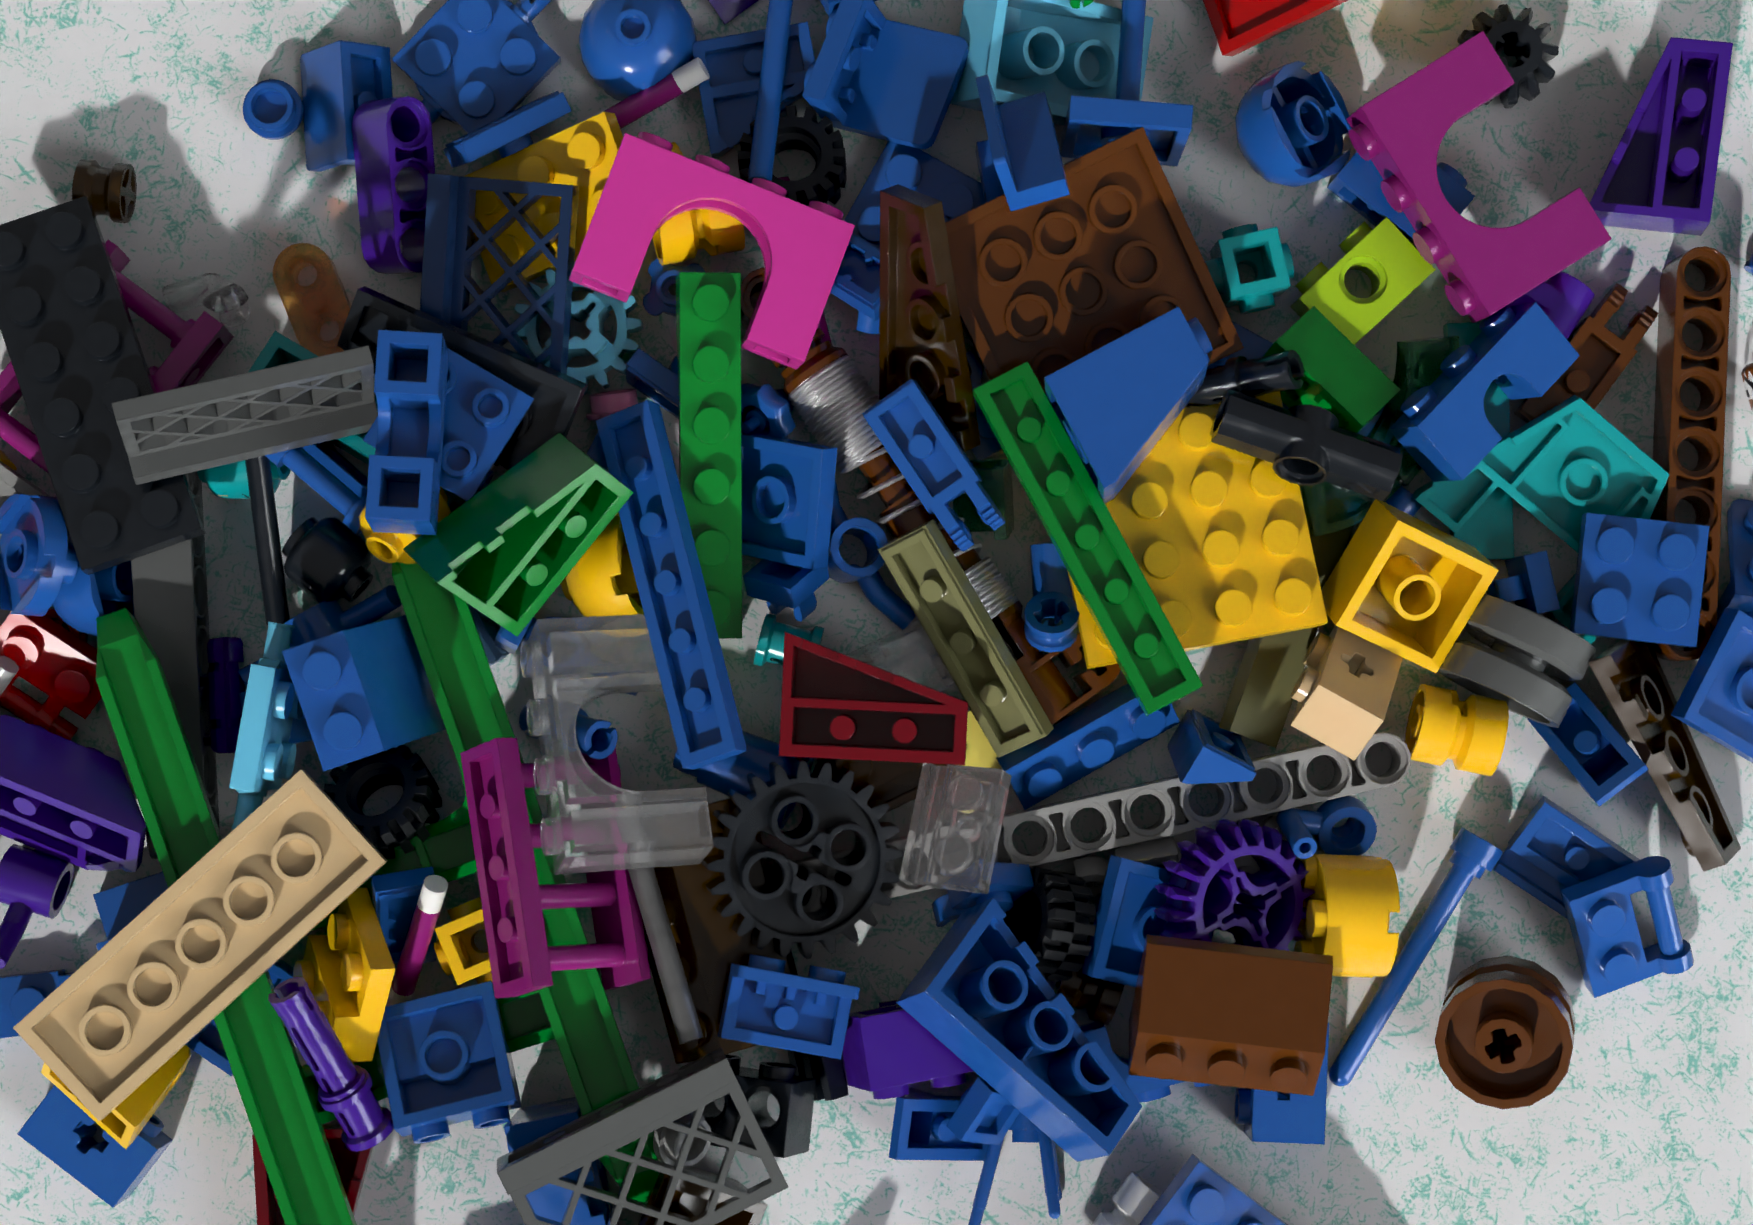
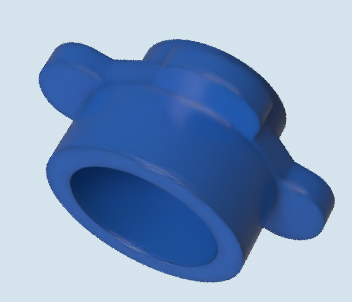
M658 258L652 261L648 268V272L652 277L650 292L643 297L645 310L652 316H659L663 312L676 316V295L670 294V286L676 284V276L679 272H705L703 267L697 263H691L686 267L673 264L662 266Z

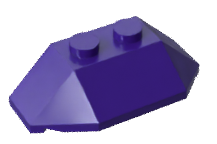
M6 714L0 715V834L86 870L114 871L123 869L126 872H136L142 864L147 825L119 760L104 755L95 748L85 747L50 733L39 725L28 724Z

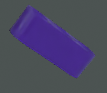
M410 96L367 101L357 108L352 122L363 257L368 266L377 273H421L428 173L435 174L430 114L421 101ZM400 240L402 244V253L400 249Z

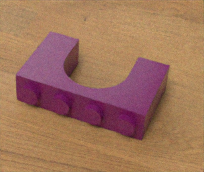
M1484 31L1367 102L1346 119L1351 126L1349 138L1353 147L1364 160H1372L1383 178L1381 189L1387 202L1395 211L1399 213L1404 212L1416 231L1412 237L1418 252L1429 264L1435 263L1448 283L1444 286L1449 302L1460 315H1468L1472 323L1491 316L1611 240L1610 235L1580 187L1554 201L1521 223L1503 228H1491L1475 224L1456 212L1446 200L1437 177V155L1443 137L1456 121L1515 84Z

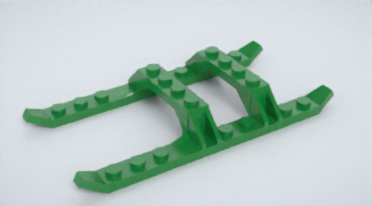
M392 563V578L461 770L465 790L460 753L495 738H515L468 603L438 584L418 563ZM127 608L96 618V682L169 888L222 840L160 659L138 621ZM519 749L521 763H524L522 754ZM525 788L530 824L546 823L534 788ZM466 790L464 802L459 809L445 819L425 826L431 835L424 843L417 836L413 837L410 842L415 849L407 854L404 853L400 846L394 847L395 858L387 859V862L372 876L432 866L435 875H439L446 879L447 882H451L477 872ZM533 848L538 884L567 883L555 848ZM370 877L359 888H367L372 901ZM339 906L310 932L328 926L329 916L332 913H338ZM576 908L542 909L548 946L588 944ZM598 968L551 971L552 986L517 997L497 998L506 1043L510 1048V1052H515L556 1039L582 1116L638 1089L639 1085ZM267 970L216 1016L214 1021L285 1225H357L322 1126L327 1122L335 1120L336 1117L333 1112L325 1111L319 1103L318 1088L320 1085L309 1065L305 1063L301 1066L293 1040L286 1026L268 1001L269 994L275 993ZM377 1042L372 1061L353 1062V1064L359 1065L368 1071L372 1078L371 1090L377 1101L387 1098L388 1094ZM653 1131L649 1133L641 1155L658 1161L653 1148L655 1133ZM637 1140L620 1149L633 1153ZM608 1155L599 1158L618 1186L621 1187L629 1162ZM638 1165L627 1198L640 1202L648 1201L659 1172Z

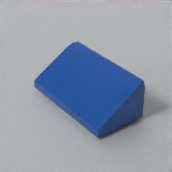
M1194 709L1192 711L1187 710L1167 746L1180 782L1185 784L1253 781L1257 773L1240 735L1219 728V722Z

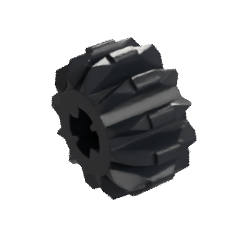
M1508 4L1499 5L1495 10L1493 18L1485 12L1477 14L1472 20L1474 30H1464L1457 39V42L1461 45L1484 31L1495 51L1504 46L1506 56L1516 57L1517 61L1511 67H1508L1506 57H1500L1515 84L1499 94L1504 108L1515 106L1519 95L1528 101L1535 99L1540 94L1538 83H1548L1555 75V70L1546 62L1554 59L1559 53L1558 46L1542 43L1541 41L1551 31L1550 24H1540L1536 29L1530 26L1529 23L1533 17L1532 8H1524L1514 20ZM1493 99L1485 103V105H1488Z

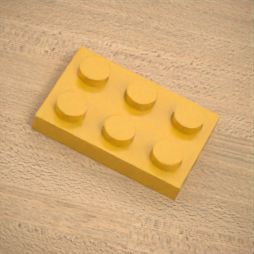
M604 111L463 177L579 186L574 260L576 261L622 142L623 135L615 113ZM476 190L475 217L488 231L509 210L494 191ZM510 193L517 203L527 195ZM543 195L525 212L543 236L559 223L561 197ZM517 220L495 239V242L513 264L536 244ZM474 233V237L477 242L479 238ZM558 239L551 245L556 250V252L558 248ZM486 248L480 254L492 285L505 271ZM542 253L521 274L529 282L545 275V270L551 268L554 271L556 268L545 254ZM511 281L500 292H506L517 286L513 281Z

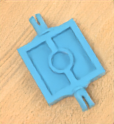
M268 622L269 626L263 658L259 659V664H251L229 784V788L236 789V792L239 793L234 822L231 827L233 830L262 804L263 797L267 796L268 790L279 789L282 779L289 780L294 769L296 744L289 743L293 718L300 719L303 711L282 653L283 650L290 648L292 632L295 627L292 625Z

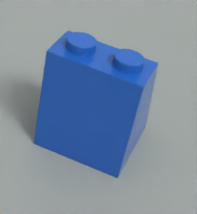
M1179 306L1044 377L1045 394L1105 504L1116 497L1204 382L1208 363L1210 362L1207 353L1212 351L1213 348L1199 320L1194 317L1187 321Z
M406 615L346 629L282 651L323 772L446 730Z

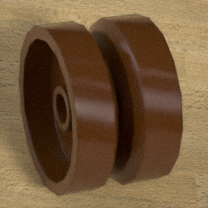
M1501 956L1478 961L1460 972L1446 991L1435 1037L1440 1067L1452 1085L1476 1103L1499 1109L1533 1105L1552 1094L1568 1073L1576 1025L1570 996L1555 975L1534 961L1513 956ZM1504 1028L1506 1034L1501 1033L1498 1029Z

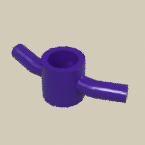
M13 844L6 851L0 862V902L9 905V908L0 925V969L4 968L8 963L33 913L51 919L58 915L72 885L74 864L40 850H32L17 844Z

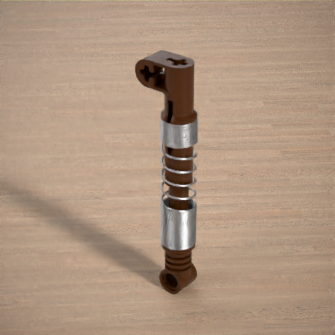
M765 267L750 272L741 283V325L746 330L754 311L750 298L756 292L762 290ZM821 328L816 329L805 362L797 370L772 361L777 369L783 366L786 368L781 373L785 380L783 391L788 400L792 401L791 405L795 406L798 415L802 416L801 420H805V425H809L808 429L812 430V435H816L815 439L819 440L818 444L838 448L836 469H840L839 474H846L859 467L869 481L857 493V499L862 500L877 493L887 507L876 517L875 523L878 525L885 524L894 538H897L932 519L935 520L998 632L1017 658L1015 660L1051 724L1063 718L1116 679L1121 670L1118 664L1096 667L1095 670L1098 674L1092 669L1080 673L1073 679L1083 693L1076 696L1051 659L1057 655L1065 668L1078 663L1083 657L1079 650L1081 648L1083 651L1080 633H1078L1077 639L1071 647L1060 652L1046 653L1030 645L1025 638V621L1021 617L1023 605L1018 600V597L1014 596L1015 592L1011 591L1012 587H1009L1008 582L1004 581L1005 577H1001V572L997 571L998 567H994L995 562H990L991 557L980 558L978 554L982 549V544L976 542L964 552L957 547L936 515L927 512L864 418L862 413L881 400H878V395H875V391L871 390L872 386L868 385V381L864 380L865 376L861 375L862 371L858 370V366L854 365L855 362L851 360V356H848L843 348L834 347L829 340L822 343L820 340L825 334Z

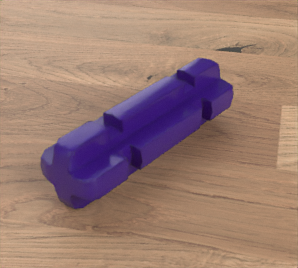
M215 637L209 639L207 643L208 663H213L214 672L208 673L210 720L215 719L216 728L210 729L211 749L219 754L235 753L241 723L240 718L242 717L238 693L245 691L244 681L238 672V662H244L243 642L238 637Z

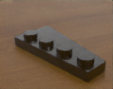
M897 184L880 191L879 400L888 396L910 379H915L962 450L966 452L981 445L942 201Z
M1620 640L1590 661L1589 665L1642 761L1648 767L1649 774L1677 822L1682 842L1688 853L1696 857L1703 871L1726 865L1741 849V846L1687 724L1671 716L1677 701L1651 643Z

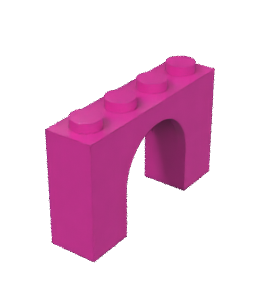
M639 132L637 137L625 133L569 281L626 303L651 239L666 221L680 213L698 209L715 210L725 213L740 221L755 237L760 246L765 267L762 290L741 343V348L797 370L805 362L855 225L842 220L843 212L826 203L810 201L809 205L806 206L786 198L787 190L769 180L753 178L752 183L729 175L730 167L717 159L705 155H696L695 160L674 153L672 152L673 145L660 136L648 132Z

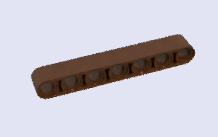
M1706 246L1693 248L1668 262L1662 270L1659 288L1652 459L1670 475L1650 519L1677 522L1674 512L1676 505L1682 499L1693 506L1696 514L1695 524L1710 526L1697 647H1686L1680 650L1674 645L1651 643L1656 656L1668 661L1699 659L1717 625L1731 271L1725 256L1718 250ZM1687 264L1696 265L1705 275L1706 283L1702 292L1692 289L1687 284L1684 275ZM1686 322L1694 324L1702 333L1703 344L1699 352L1690 349L1683 341L1682 330ZM1684 381L1692 383L1700 392L1701 401L1696 411L1689 410L1680 400L1679 392ZM1682 440L1691 443L1698 452L1697 466L1693 471L1684 468L1678 460L1677 450Z

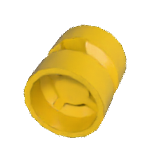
M708 209L680 213L666 221L652 237L656 255L662 266L694 260L698 249L702 248L711 256L742 251L745 248L744 225L730 215Z
M1421 684L1413 698L1405 731L1404 742L1411 753V760L1441 766L1447 759H1452L1457 770L1492 776L1497 769L1505 746L1509 720L1507 702L1474 694L1470 695L1465 701H1460L1455 690Z

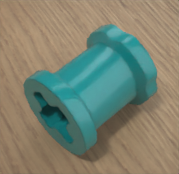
M767 613L760 632L753 664L763 666L766 662L783 666L785 632L821 645L824 628L815 626L812 630L779 623L775 615Z

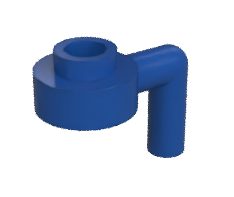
M1351 796L1328 800L1317 811L1291 808L1279 811L1276 817L1277 825L1292 851L1301 859H1307L1315 854L1317 850L1315 839L1326 854L1362 855L1371 847L1377 833L1376 822L1365 804ZM1348 818L1344 825L1333 827L1341 819Z

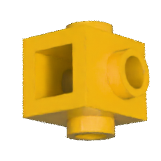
M478 897L447 910L452 922L435 928L439 941L434 942L437 958L447 976L453 974L457 985L474 978L477 984L492 981L489 952L479 950L474 942L476 933L481 929H485L481 897Z

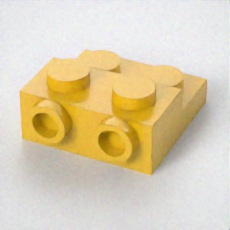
M367 888L355 890L339 905L338 913H332L329 916L327 935L308 936L304 958L295 962L293 978L303 977L308 983L314 999L325 1014L352 1062H368L373 1060L395 972V966Z

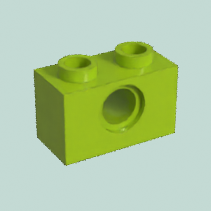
M1387 217L1374 229L1364 221L1338 245L1346 254L1330 270L1321 261L1295 285L1303 295L1290 307L1301 318L1315 306L1355 345L1436 269L1424 260L1414 245ZM1359 270L1369 277L1372 285L1369 297L1357 298L1347 291L1344 283L1347 271Z

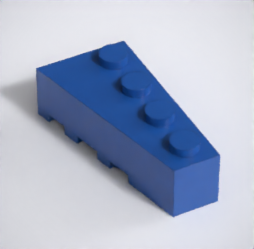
M993 897L965 909L896 1003L1075 1161L1079 1162L1110 1155L1142 1108V1105L1096 1040L1090 1042L1073 1019L1072 1015L1075 1011L1062 993L1056 994L1038 970L1036 964L1039 960L1025 941L1019 943L1006 925L1003 918L1007 915Z

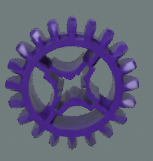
M1228 819L1216 820L1214 829L1206 826L1195 828L1196 844L1187 840L1177 842L1182 856L1179 862L1173 860L1162 862L1167 871L1172 873L1169 883L1164 882L1155 885L1158 893L1167 896L1166 903L1153 910L1158 918L1168 922L1159 932L1160 936L1212 942L1208 933L1219 929L1232 933L1236 941L1232 944L1287 951H1289L1288 945L1291 940L1296 942L1306 940L1301 930H1298L1301 919L1306 920L1307 908L1303 907V900L1314 894L1315 890L1301 886V880L1309 871H1306L1302 861L1295 859L1297 855L1294 854L1288 842L1282 839V834L1278 830L1268 826L1261 827L1258 822L1248 819L1238 820L1237 823ZM1250 855L1257 862L1261 870L1251 874L1237 869L1234 859Z

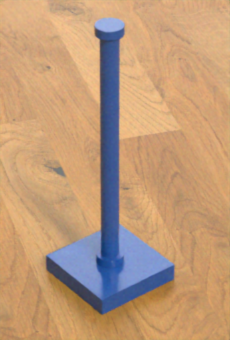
M1122 0L1116 98L1071 95L1061 136V157L1078 158L1137 128L1143 127L1160 165L1178 166L1192 129L1193 105L1139 101L1146 0Z

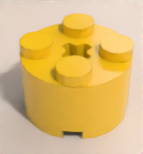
M1314 854L1307 859L1298 858L1304 864L1306 871H1309L1301 880V886L1314 889L1315 893L1303 900V907L1307 908L1306 920L1301 919L1298 930H1301L1306 940L1296 942L1294 951L1333 956L1332 976L1370 978L1374 976H1387L1395 961L1399 933H1388L1390 912L1400 913L1399 889L1392 863L1388 859H1382L1381 857L1361 855Z

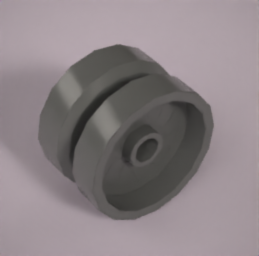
M1484 594L1464 628L1467 633L1490 648L1470 641H1456L1438 672L1476 695L1506 701L1508 710L1549 727L1559 728L1572 702V697L1565 687L1543 673L1563 680H1582L1589 667V662L1592 661L1596 653V648L1585 639L1541 614L1500 598Z

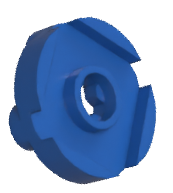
M13 494L0 507V534H2L0 539V609L11 610L10 614L43 617L57 598L61 585L73 582L78 569V558L75 549L68 547L66 523L57 497Z

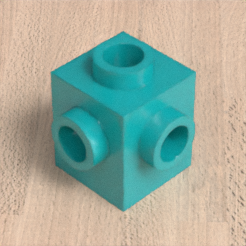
M1247 224L1223 231V239H1219L1209 251L1211 259L1205 260V264L1225 307L1229 308L1239 305L1240 314H1250L1275 307L1274 297L1281 296L1291 286L1289 278L1294 277L1292 254L1286 242L1281 243L1278 228L1273 227L1258 231L1257 224ZM1247 264L1251 266L1255 272L1254 281L1241 283L1237 265Z

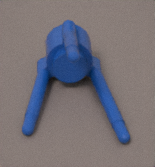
M1020 1112L1009 1129L1012 1130V1142L1039 1143L1048 1213L1051 1218L1057 1219L1061 1214L1059 1201L1062 1198L1056 1144ZM1004 1138L999 1145H988L968 1225H981Z

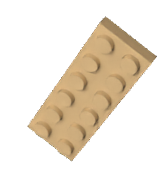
M300 769L17 1023L13 1029L91 1114L100 1121L387 862V859L304 769Z

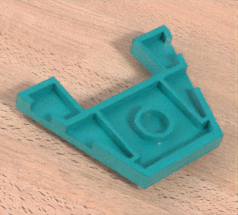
M1573 395L1503 437L1464 480L1430 481L1418 488L1412 497L1456 534L1497 487H1500L1578 553L1582 514L1587 512L1650 519L1670 474L1585 401ZM1576 573L1557 593L1560 609L1549 612L1568 629H1570ZM1578 635L1590 644L1596 639L1595 636Z

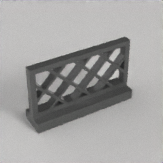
M369 346L112 403L116 423L129 458L136 485L369 431L378 416L374 393V364Z
M722 1047L497 1158V1174L507 1194H510L525 1225H570L580 1194L614 1204L607 1225H617L623 1207L655 1217L654 1225H663L664 1221L677 1225H715L788 1188ZM730 1093L739 1112L731 1138L698 1128L705 1105ZM693 1112L689 1124L677 1121V1119ZM744 1126L755 1146L739 1141ZM661 1127L685 1133L675 1166L641 1155L649 1133ZM694 1137L727 1147L716 1180L683 1169ZM637 1140L633 1153L620 1149ZM736 1150L761 1158L770 1176L769 1179L747 1190L725 1183ZM608 1155L629 1162L618 1194L584 1184L593 1161ZM638 1165L671 1176L660 1208L627 1198ZM581 1168L576 1181L563 1177ZM679 1179L712 1189L704 1212L689 1218L668 1211ZM549 1183L572 1191L561 1223L536 1215L527 1194ZM721 1192L733 1196L717 1204Z

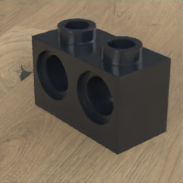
M726 1054L725 1056L773 1156L786 1158L808 1152L816 1079L796 1076V1066L786 1063L760 1062L759 1069L740 1067L741 1057ZM729 1093L724 1096L725 1103L722 1112L713 1101L705 1105L702 1115L709 1124L711 1132L731 1138L739 1112ZM770 1093L777 1099L780 1113L777 1121L770 1116L767 1110V1099ZM744 1126L739 1141L755 1146ZM711 1142V1144H710V1145H712V1146H718V1147L727 1148V1147H724V1146H721V1145H718V1144H715V1143H712V1142Z

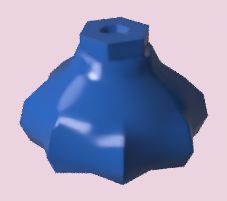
M745 383L741 385V431L743 433L750 434L753 432L788 438V435L794 430L796 425L791 414L794 406L791 405L792 401L788 400L783 389L775 390L770 384L757 386Z

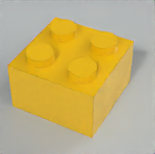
M1375 499L1321 591L1326 614L1336 626L1437 673L1499 569L1475 547L1383 501Z

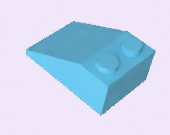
M964 0L959 36L963 37L968 43L969 53L950 104L982 111L976 77L987 74L998 105L1045 91L1053 122L1057 125L1064 126L1071 95L1115 99L1122 9L1097 2H1092L1086 7H1083L1082 2H1080V8L1076 9L1070 6L1069 0ZM1145 16L1139 101L1142 98L1153 25V17Z

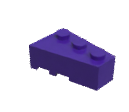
M1670 38L1590 201V205L1603 226L1701 236L1711 221L1733 43Z
M897 1000L879 1002V1008L849 1014L841 1057L847 1085L869 1092L873 1091L874 1099H890L908 1095L910 1093L908 1084L928 1080L930 1081L931 1088L960 1085L966 1083L965 1073L973 1072L968 1065L896 1003Z

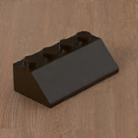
M730 798L640 821L703 1033V1038L679 1044L643 922L645 942L648 947V961L676 1064L695 1061L721 1047L726 1055L757 1046V1044L724 1039L717 1036L731 963L748 966L749 956L753 954L785 960L784 973L798 975L792 950H790L786 958L780 957L775 952L774 937L762 950L756 948L752 944V935L755 927L748 933L739 936L731 928L739 913L723 918L716 910L718 904L727 894L712 895L706 888V884L720 876V872L708 870L702 865V859L719 854V848L711 845L704 837L707 833H723L725 825L713 815L714 810H723L732 813L736 806ZM759 831L757 832L755 839L759 843L763 844ZM761 858L751 866L748 874L751 885H763L772 878L767 858Z

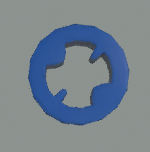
M1054 591L1042 592L1032 597L1026 604L1024 611V634L1031 646L1040 651L1050 653L1060 652L1071 647L1077 639L1079 628V612L1076 603L1071 597ZM1052 617L1054 618L1055 624H1057L1060 620H1062V622L1059 626H1049L1048 620H1046L1043 624L1041 623V620L1044 618Z

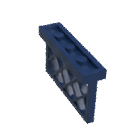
M428 173L420 311L467 331L468 321L483 309L502 332L492 341L493 343L503 346L509 341L518 354L543 365L550 360L549 368L567 375L573 282L569 281L575 260L579 186ZM476 190L494 191L509 210L488 231L475 217ZM510 193L527 195L517 203ZM543 195L561 197L559 223L543 236L525 212ZM517 220L536 244L513 264L495 242V239ZM475 233L479 240L473 244V235ZM558 239V248L556 252V250L551 245ZM487 248L504 269L505 273L483 292L471 277L472 261ZM544 253L556 268L555 284L540 297L521 272ZM513 281L532 305L510 325L491 300ZM471 294L475 300L469 305V298ZM554 300L552 312L547 305ZM539 313L552 329L551 345L536 358L517 333Z

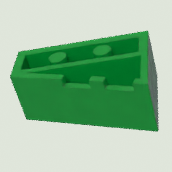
M558 433L439 521L437 535H421L404 547L403 550L438 584L518 637L634 492L565 436Z

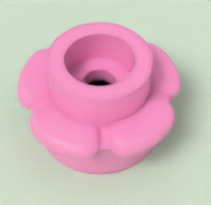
M636 389L613 390L589 395L592 413L586 414V418L588 420H599L638 404Z

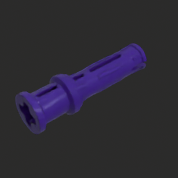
M303 977L290 978L274 988L275 993L269 994L268 1001L283 1021L296 1047L315 1075L320 1085L318 1088V1101L325 1111L333 1112L342 1127L341 1140L349 1151L358 1152L376 1146L388 1137L393 1131L394 1125L391 1111L380 1106L371 1090L372 1078L370 1074L359 1065H354L351 1059H349L339 1038L318 1006L314 995L308 987V983Z

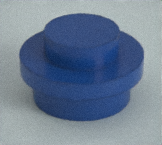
M269 79L257 83L248 91L243 102V116L247 125L254 133L265 139L279 140L288 137L297 130L303 118L304 108L300 95L291 85L281 80Z

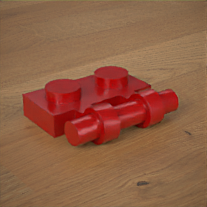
M9 614L0 626V656L11 658L16 662L19 670L0 696V706L28 724L39 725L50 733L71 740L79 728L59 716V714L66 706L86 720L102 698L96 682L97 649L45 615L43 617ZM18 676L49 695L44 704L39 703L12 685Z

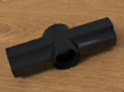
M1231 389L1227 390L1221 400L1210 432V436H1212L1211 442L1273 463L1272 468L1280 478L1290 483L1312 486L1326 481L1380 501H1384L1391 493L1403 458L1398 447L1338 427L1339 421L1337 417L1322 407L1300 404L1286 409Z

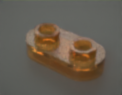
M297 243L285 248L275 260L273 279L300 345L319 357L344 351L337 346L350 311L351 303L334 262L322 249L309 243ZM308 266L315 267L317 277L314 283L309 286H301L298 281L299 272ZM327 321H336L339 325L338 335L333 340L324 341L320 335L322 325Z

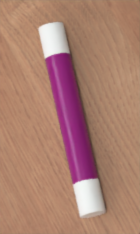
M697 57L673 71L654 86L627 97L606 109L605 112L615 113L620 129L706 81L710 78V75L702 60Z
M429 875L424 879L391 984L386 1006L410 1001L413 998L448 889V882L439 875Z

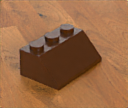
M1147 934L1129 1017V1075L1313 1096L1325 1055L1333 956Z

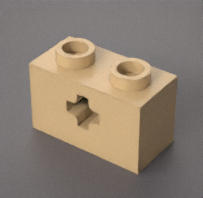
M1338 626L1334 627L1329 636L1319 632L1304 656L1302 663L1307 665V667L1302 672L1291 693V698L1298 701L1290 725L1355 761L1385 719L1403 657Z

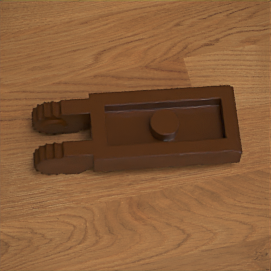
M1616 283L1596 306L1591 315L1582 320L1568 339V342L1580 356L1542 397L1524 399L1514 414L1528 423L1573 395L1580 397L1595 410L1638 352L1634 348L1655 321L1658 312L1646 305L1631 318L1628 327L1620 338L1604 327L1611 316L1622 306L1625 296L1628 294V290Z

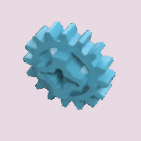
M551 268L545 270L546 279L549 284L545 288L541 289L539 286L529 283L540 297L555 284L556 273ZM573 282L572 291L592 292V294L588 293L583 300L572 301L570 318H574L581 323L589 317L586 326L591 333L585 340L576 335L569 340L568 363L573 357L592 356L598 361L586 367H567V376L588 384L584 392L585 395L588 391L589 380L596 379L604 389L609 388L610 380L607 373L613 368L619 373L626 375V364L622 360L624 353L634 354L638 348L641 349L636 342L629 339L630 333L644 330L640 319L628 318L627 315L638 306L634 296H629L625 303ZM554 300L547 305L552 312ZM516 304L514 310L521 315L531 305ZM612 309L617 319V335L614 344H611L605 338L604 322L611 315L609 312ZM539 313L517 333L522 340L528 341L527 347L536 358L551 345V337L544 343L546 345L544 349L541 345L539 336L541 315ZM550 360L545 364V366L550 367Z

